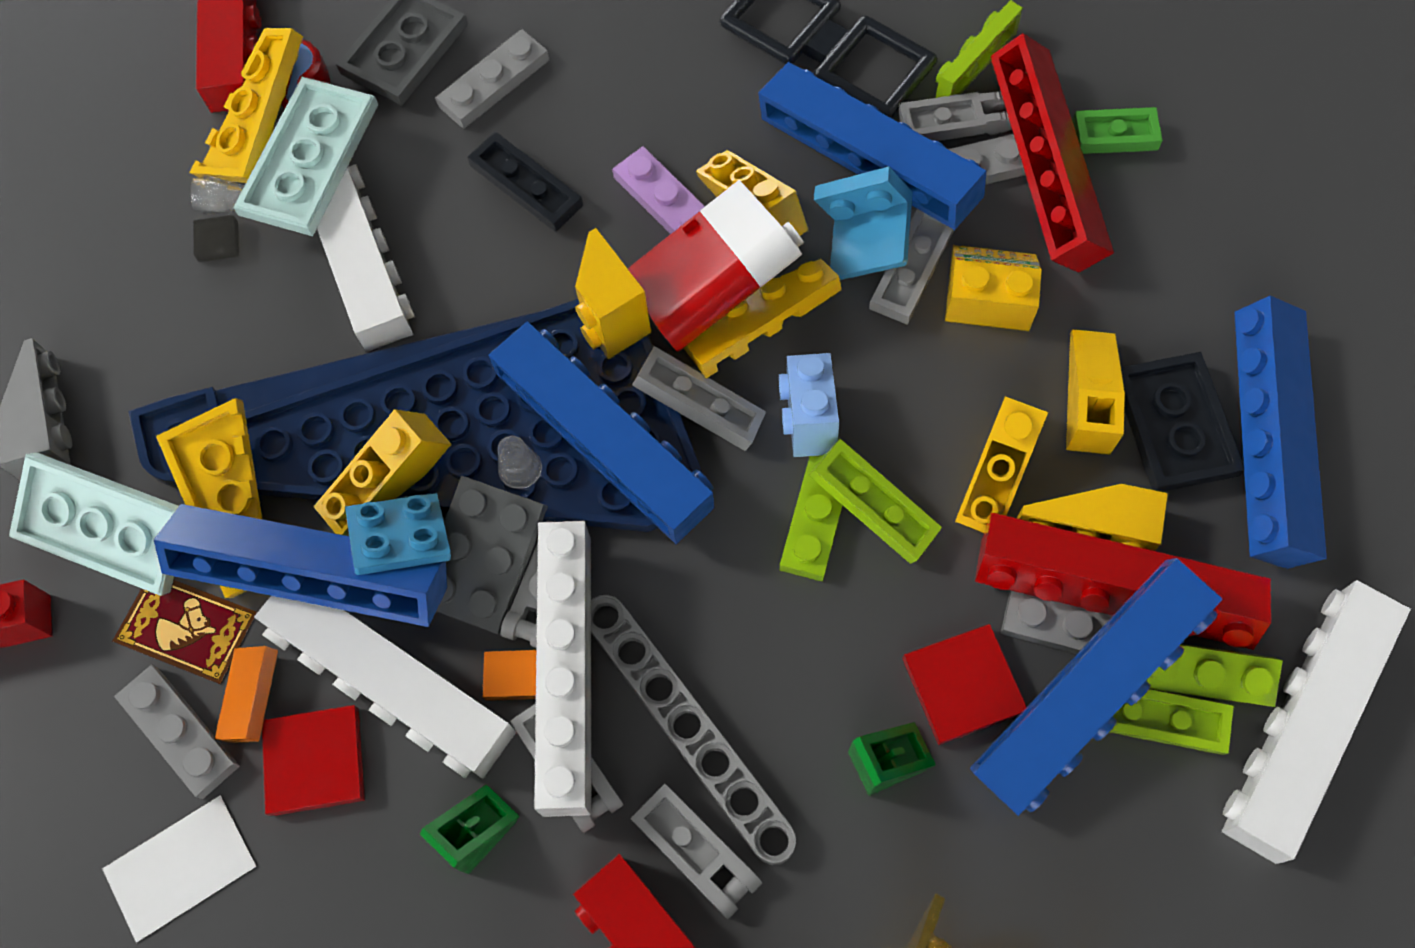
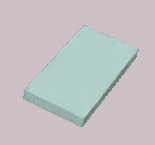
M301 77L233 207L238 216L313 236L378 106L375 96Z
M30 453L25 455L9 537L162 596L170 593L174 576L161 573L154 538L179 506L40 453Z

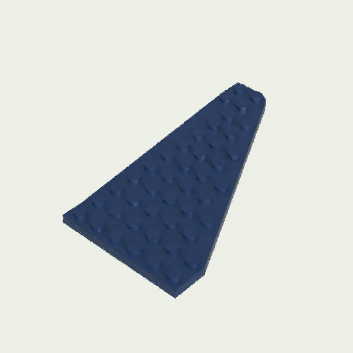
M578 299L543 311L219 390L209 387L172 396L128 411L142 467L156 480L172 487H177V484L156 436L234 398L243 400L258 495L318 501L393 410L397 409L426 414L452 445L422 479L396 499L437 493L441 512L448 513L462 475L547 505L548 508L543 522L547 520L552 522L585 521L586 526L643 532L658 529L651 520L495 373L488 355L528 321L539 332L542 329L547 330L560 345L559 351L568 359L574 356L580 360L590 373L588 378L598 387L601 384L608 386L620 401L619 406L627 414L637 413L648 424L651 430L649 434L659 443L663 440L670 443L682 458L680 462L691 473L695 469L702 473L679 412L632 386L645 360L653 349L649 336H645L608 359L600 347L593 349L583 336L580 327L584 324L575 310V306L579 304Z

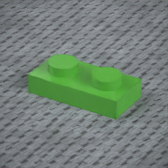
M1156 107L1075 111L1072 120L1083 154L1157 151L1163 141Z

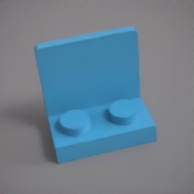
M889 166L815 186L814 201L834 220L830 268L839 276L840 280L903 267L908 262L913 192Z
M437 493L345 506L356 575L445 562L451 559L450 547Z

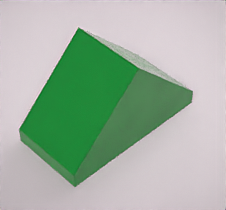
M915 722L859 736L852 741L848 751L868 796L936 765Z
M486 784L423 827L420 835L454 869L469 875L512 828L520 816Z

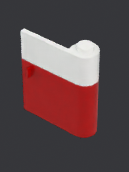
M738 180L631 265L628 270L645 291L649 316L667 341L679 352L799 258L802 253L798 247L804 241L789 222L781 226L747 187Z

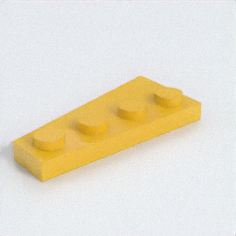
M264 28L241 72L243 78L246 79L243 86L238 88L233 94L230 93L224 105V108L229 110V113L220 130L212 128L205 141L211 147L203 163L195 161L189 173L202 180L247 182L274 131V124L282 100L286 95V87L293 66L298 58V51L303 39L301 34L292 28Z
M822 259L806 262L792 272L778 278H772L684 347V350L707 379L718 372L716 364L726 357L730 356L736 360L749 351V342L762 334L770 338L783 329V322L789 316L802 317L842 290L840 278Z
M234 398L156 436L185 505L262 519L243 400ZM220 586L225 598H233L246 592V590Z

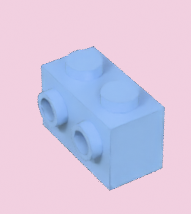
M831 353L787 356V374H779L780 400H788V408H782L783 434H791L793 457L822 456L838 441L839 417Z

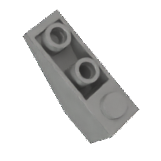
M33 338L23 341L0 405V467L18 480H21L26 454L37 452L71 465L68 449L72 448V438L67 427L64 425L62 412L66 411V402L62 392L58 389L56 376L60 374V366L55 355L51 351H46Z

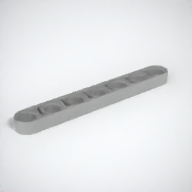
M599 595L591 600V634L755 855L762 862L770 865H780L788 861L793 855L796 846V835L792 826L625 606L616 597L611 595ZM603 606H610L618 611L617 622L614 626L607 629L599 628L593 623L595 612ZM636 641L645 647L644 658L639 663L626 664L619 657L621 647L627 642ZM656 677L667 678L673 685L671 695L663 701L652 700L646 693L648 683ZM690 713L699 718L701 727L696 736L685 739L675 733L674 723L680 715ZM720 751L728 757L729 767L723 775L713 777L704 772L702 760L707 753ZM740 789L752 790L759 801L757 809L748 816L737 814L733 811L730 804L732 795ZM778 828L786 833L788 847L782 854L772 856L762 850L760 838L765 830Z

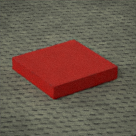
M990 624L904 654L902 657L938 745L1018 717L1027 708Z
M350 705L265 719L263 721L262 743L266 815L277 816L365 801L360 719L357 706Z

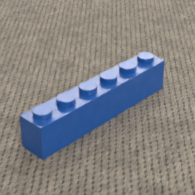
M788 62L758 92L762 120L856 174L889 166L913 192L912 206L953 230L961 224L984 198L987 170L981 168L978 163L948 150L939 141L930 140L915 132L906 123L897 122L884 115L873 105L864 104L853 98L842 88L833 87L822 81L809 70H802Z
M1270 295L1234 312L1249 554L1251 558L1290 569L1327 559L1306 311Z
M528 321L525 322L488 355L495 373L668 538L677 544L714 509L712 492L714 488L711 482L696 469L691 473L680 462L682 460L680 454L670 443L665 440L659 443L649 434L651 430L648 424L637 413L627 414L619 406L620 401L608 386L601 384L598 387L588 378L590 373L580 360L574 356L568 359L559 351L560 345L547 330L542 329L539 332Z
M180 504L154 538L161 573L165 575L429 627L447 590L446 561L356 575L349 536Z
M1179 559L1165 560L970 767V770L1018 816L1025 809L1029 813L1036 810L1050 793L1046 786L1058 774L1065 777L1078 766L1083 759V755L1079 751L1092 738L1099 741L1111 731L1117 722L1113 715L1125 702L1131 706L1145 695L1151 686L1146 680L1158 667L1166 670L1178 660L1184 652V648L1180 644L1192 631L1198 635L1210 626L1218 615L1213 609L1223 599Z

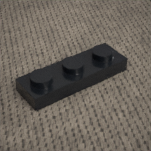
M496 131L467 157L472 168L555 232L583 207L580 195Z

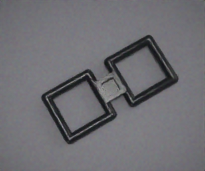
M735 0L719 19L721 27L785 64L788 62L795 63L802 53L821 63L813 73L817 78L833 87L842 88L848 95L864 104L873 105L890 118L899 110V104L904 103L937 63V55L934 52L867 15L861 16L850 30L831 21L841 9V2L839 0H808L821 9L788 47L739 19L756 0ZM866 34L917 62L885 102L834 74V71Z

